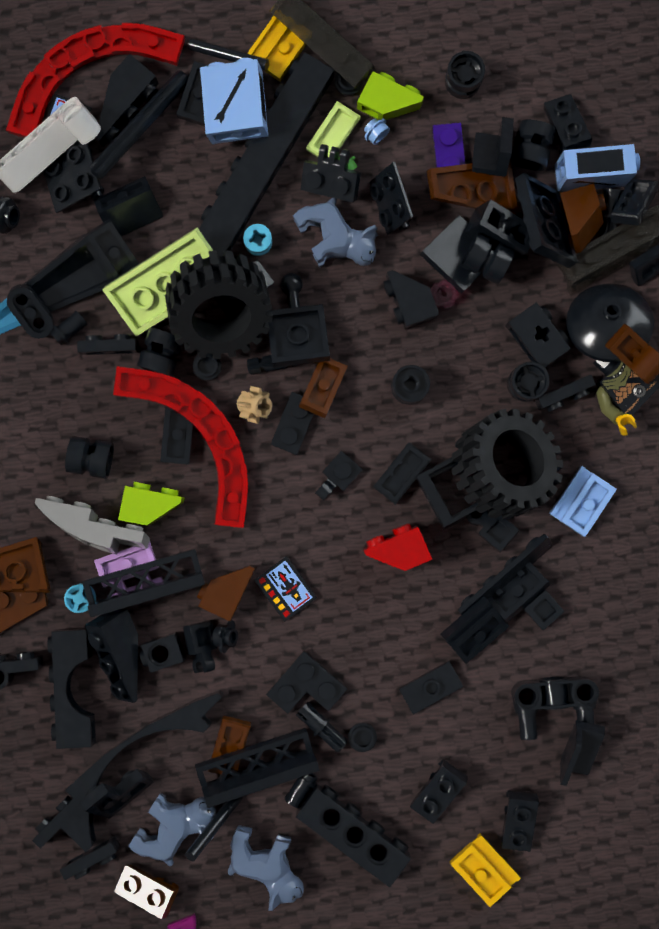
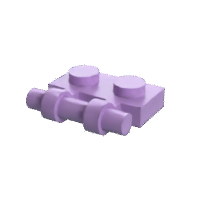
M149 541L147 549L133 546L117 552V555L110 554L96 559L94 563L99 576L153 561L156 558ZM159 566L152 567L150 571L158 569ZM146 569L135 573L143 576ZM148 572L146 579L154 583L163 582L162 576L151 580ZM131 574L122 576L117 586L127 592L135 590L137 585L127 588L124 580L135 576ZM118 577L107 581L115 584ZM143 581L140 588L149 586V584ZM117 591V592L113 593L112 596H115V595H118V594H122V593L119 592V591Z

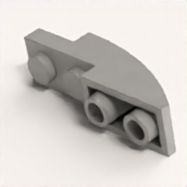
M47 496L46 500L40 498L35 500V504L43 514L60 529L88 546L116 555L119 544L143 549L148 548L150 538L143 532L142 527L126 524V527L123 528L115 526L116 523L114 521L103 518L98 519V515L86 503L74 502V505L64 504V500L53 496Z

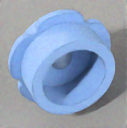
M372 119L364 128L366 132L365 140H370L373 145H377L387 136L390 128L386 125V120Z

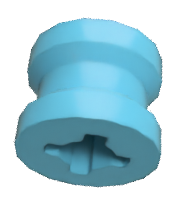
M253 224L244 232L243 240L249 253L261 256L269 252L273 241L271 232L266 226Z
M83 583L71 586L64 596L66 607L74 613L88 611V601ZM91 587L94 601H96L95 590Z

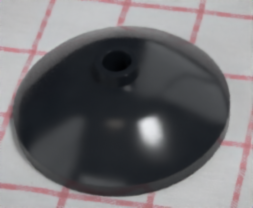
M600 284L584 290L571 303L566 319L567 332L574 346L584 355L603 362L621 361L605 347V344L624 324L628 325L647 344L652 337L654 329V316L648 302L633 289L619 284ZM608 311H614L617 314L610 315Z

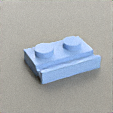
M580 466L549 514L581 536L586 537L617 489L588 471L585 467Z

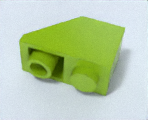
M372 71L357 101V110L377 120H389L419 110L423 104L424 96L420 95L421 92L413 86L405 85L404 87L396 83L395 79L387 73L380 72L378 74Z
M134 482L133 487L125 486L118 520L149 526L183 504L185 497L178 496L179 490L162 487L160 493L150 491L151 485Z

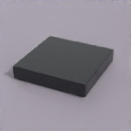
M458 215L420 255L462 294L482 272L479 271L475 274L461 267L462 260L474 238L464 233L468 222Z

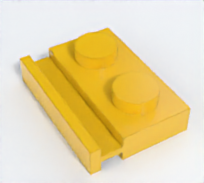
M278 9L247 54L269 59V68L265 72L281 82L294 60L311 39L312 31L291 17H287Z
M481 833L449 861L452 867L489 907L511 889V886L516 881L521 879L517 872Z

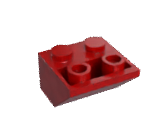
M410 523L393 529L394 535L384 539L383 535H379L366 541L368 547L363 548L366 556L403 571L432 560L419 527L414 526L411 528Z

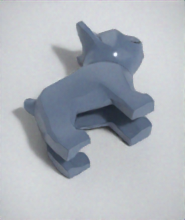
M331 198L326 203L305 206L293 215L300 233L305 232L309 226L321 227L323 241L311 249L319 268L325 265L327 259L347 257L361 266H368L374 262L376 255L375 239L378 236L376 225L364 230L351 229L335 205L337 202L336 198Z
M160 793L148 812L160 822L158 835H147L144 829L139 828L128 847L140 856L161 860L168 866H172L174 864L173 857L184 839L190 834H201L215 816L216 809L214 806L207 808L204 797H199L192 803L184 805L170 803Z
M241 825L237 826L230 845L232 855L228 874L233 875L236 873L264 883L269 892V911H273L282 903H293L296 899L301 898L304 893L303 882L290 870L289 861L286 856V850L291 843V837L278 834L271 849L253 851L248 842L252 834V828Z

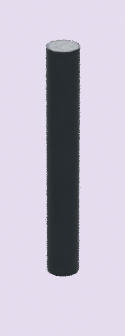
M190 39L188 43V49L231 62H237L241 58L257 59L262 70L267 71L269 68V59L195 39Z
M243 797L224 803L185 853L188 860L195 861Z

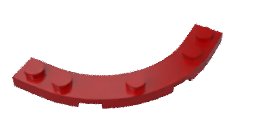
M122 23V25L105 27L98 25L69 36L50 49L33 72L30 71L25 78L16 97L6 131L23 138L29 135L41 124L47 105L62 82L77 69L94 60L114 55L131 54L177 66L185 42L184 35L145 24Z
M117 366L113 396L147 400L164 405L184 416L201 433L212 452L218 476V496L214 525L244 528L248 493L247 468L240 442L224 414L204 394L177 378L158 372Z

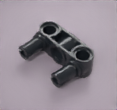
M581 676L545 677L538 680L517 682L512 688L511 696L515 713L519 716L520 739H538L536 724L538 709L558 710L573 707L576 710L578 721L594 724L593 709L596 708L599 696L597 685L588 678ZM581 684H588L590 688L589 694L584 698H579L577 696L578 687ZM524 688L532 690V697L527 702L519 701V693Z

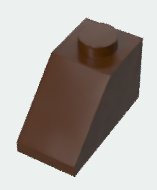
M594 183L560 193L576 254L584 250L604 223L602 211L607 210L603 193L597 195Z
M250 565L210 580L209 584L205 583V585H202L197 595V598L201 600L198 607L231 621L256 567Z

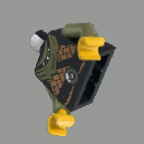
M595 360L593 364L605 374L596 383L598 387L596 395L600 410L612 423L618 425L621 435L626 436L628 433L624 425L631 424L635 429L637 428L633 415L659 388V374L648 385L622 361L603 362Z

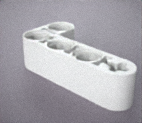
M77 97L70 98L0 159V180L13 193L20 191L77 140L82 145L93 140L100 132L101 126Z

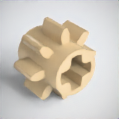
M254 386L250 387L249 392L242 391L237 400V408L241 412L239 417L256 424L259 423L260 417L267 419L272 410V401L269 398L270 393Z

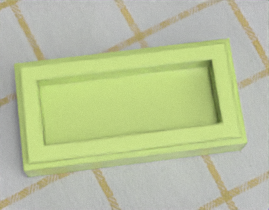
M337 101L307 145L306 150L318 157L321 144L329 146V157L332 146L338 147L339 150L361 119V116Z

